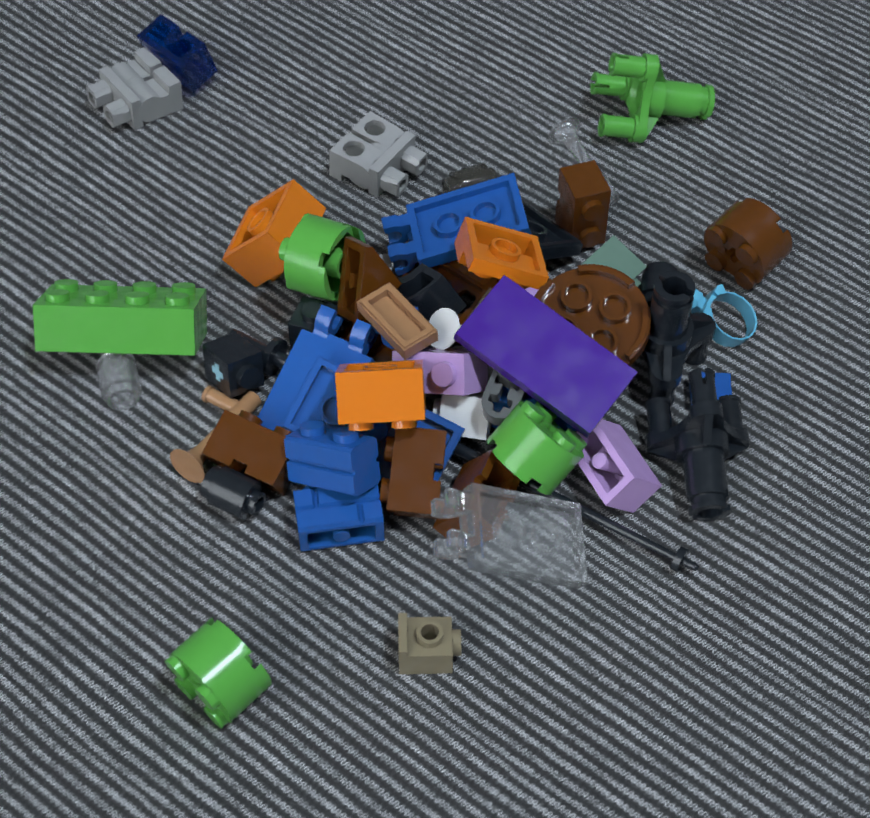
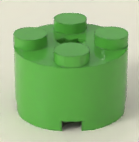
M309 213L305 214L295 227L291 237L284 238L279 247V258L284 261V275L287 288L324 300L338 301L344 238L352 236L366 243L362 230L343 222Z
M528 400L525 402L519 401L487 439V444H497L492 452L520 480L527 484L533 478L542 484L537 491L545 495H551L584 457L582 450L587 446V443L572 429L568 428L565 432L554 422L557 415L538 401L535 405Z
M213 618L207 620L165 660L168 668L176 676L174 679L176 685L189 699L192 700L198 696L206 705L203 710L219 728H223L228 722L231 723L272 685L271 678L262 664L258 665L255 669L252 667L253 662L248 656L252 651L225 624L219 620L214 622Z

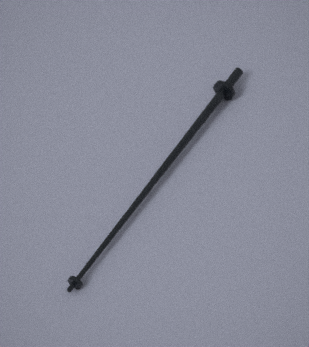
M237 329L231 330L230 333L238 332L262 351L263 373L265 375L272 376L279 368L282 369L288 357L287 341L276 337L267 345ZM460 442L454 451V454L468 461L482 455ZM532 479L527 484L522 480L519 483V486L672 560L670 569L677 573L682 566L693 571L699 569L697 563L687 559L689 549L683 546L676 553L556 491H553L551 495L540 493L537 489L542 484Z

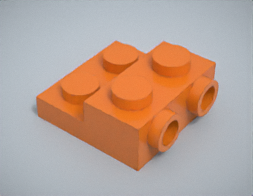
M469 217L464 218L454 244L458 263L467 267L468 271L485 279L492 277L501 279L505 275L524 289L529 287L539 289L547 283L549 276L538 236Z

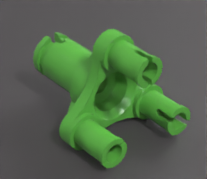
M613 52L609 59V74L594 72L591 80H595V83H590V93L592 95L619 96L620 100L625 101L629 111V117L600 115L598 121V135L600 137L628 138L629 142L643 143L661 115L694 119L696 116H699L700 119L707 120V117H710L715 104L714 87L709 84L703 87L700 83L666 80L659 57L656 54L644 53L642 56H633Z

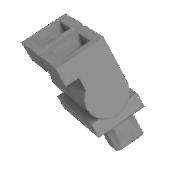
M146 46L134 51L135 59L130 62H119L111 68L106 66L99 69L100 81L86 87L89 103L95 109L103 106L104 116L113 128L127 122L134 130L144 127L143 122L155 121L183 109L181 82L165 65L162 66V62Z
M369 111L351 129V133L348 132L329 150V176L339 181L347 177L358 187L368 189V193L376 198L384 191L399 197L406 190L409 175L403 171L406 169L419 176L427 167L428 154L415 147V134L409 131L404 132L396 125Z

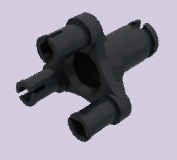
M680 271L663 272L659 275L661 282L656 280L654 282L650 306V335L642 352L648 366L649 379L652 383L648 400L656 397H665L671 401V406L674 403L675 388L681 382L685 362L695 366L705 362L708 344L714 338L716 323L710 315L700 312L691 314L695 282L689 275Z
M698 368L688 374L692 405L689 407L688 415L679 424L673 427L671 401L668 398L656 397L645 402L649 431L645 436L646 450L649 454L683 464L687 502L691 503L688 509L689 517L692 516L693 520L715 521L725 518L731 513L730 504L727 505L729 490L725 460L746 450L750 442L748 430L743 428L741 398L737 395H724L717 399L715 371L705 368V377L702 378L701 368Z

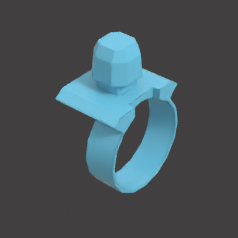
M723 284L716 286L705 297H703L702 292L695 288L691 313H705L713 318L712 308H710L711 304L715 301H721L734 306L741 313L745 321L746 335L744 338L732 337L724 333L716 324L713 338L716 343L724 347L733 348L743 344L754 334L757 327L756 313L744 297L734 292L725 291Z

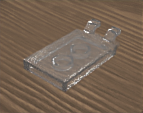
M470 483L463 489V492L447 488L444 490V499L434 498L431 500L432 517L441 519L459 517L460 530L449 529L446 532L447 540L437 538L433 541L434 558L450 560L465 557L467 558L468 570L577 589L588 583L581 504L478 483Z

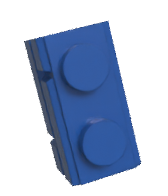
M311 420L300 424L299 429L286 435L284 439L286 458H289L287 462L288 479L293 483L359 496L378 485L381 480L379 462L376 461L378 457L377 438H374V436L359 434V431H349L348 426L337 429L326 428L323 421Z
M378 485L359 496L312 486H305L302 490L293 491L301 552L385 540L384 519Z

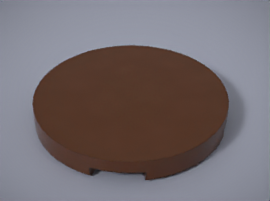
M577 265L578 268L566 271L552 280L549 278L547 283L538 289L534 297L629 366L638 359L645 349L651 328L650 307H648V303L640 289L635 285V281L623 272L604 265Z

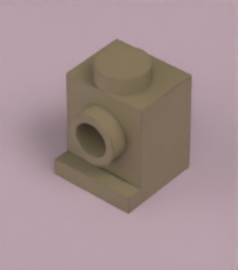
M398 613L399 674L453 673V656H461L462 647L461 629H452V617H407V613Z

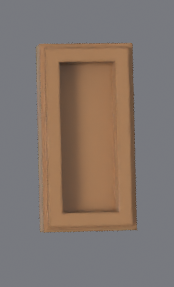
M390 282L357 301L358 311L404 360L438 340V331Z

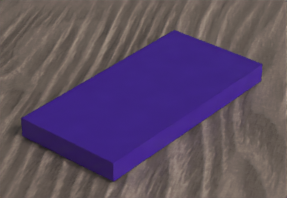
M505 275L454 335L455 341L586 438L589 437L638 373Z

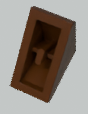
M347 236L344 238L337 312L353 323L357 319L367 322L358 311L357 301L389 282L396 289L402 283L372 246L352 236Z

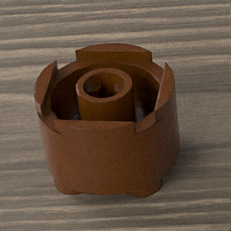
M746 198L742 202L737 200L705 230L704 243L708 251L705 254V260L713 270L721 271L724 269L734 276L739 286L750 290L759 284L790 254L793 246L792 237L788 229L784 233L777 225L781 218L769 206L753 198Z

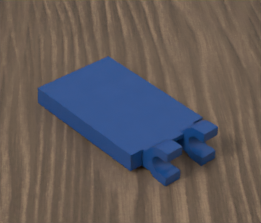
M514 173L407 204L406 214L381 218L383 230L388 235L390 244L387 246L389 258L394 264L397 276L410 272L417 262L419 265L423 263L428 267H433L457 260L454 242L465 217L531 234Z
M321 305L315 318L313 333L301 329L258 415V418L263 421L261 426L274 431L276 426L282 424L318 355L338 365L375 362L373 358L367 356L378 336L372 330L373 326L357 319L351 330L348 342L334 336L343 322L341 317L336 316L338 312L335 309Z

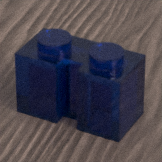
M162 14L137 35L141 46H146L162 62V66L165 65L181 82V85L193 93L218 71L205 43L189 32L183 35L179 26Z

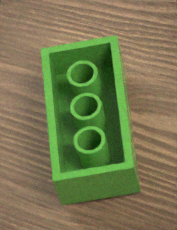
M73 279L57 280L33 304L35 351L195 356L207 335L206 288H195V284L189 282L174 283L172 287H156V283L150 281L135 282L132 284L133 286H117V282L111 280L96 281L93 285H78V281Z

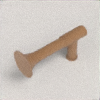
M211 385L207 386L202 393L203 402L211 403L236 415H239L241 410L252 414L261 405L260 397L252 391H248L240 401L235 398L230 399L226 394L216 390ZM214 429L193 449L188 451L174 449L170 453V460L175 470L190 482L201 483L205 477L203 465L207 458L202 452Z

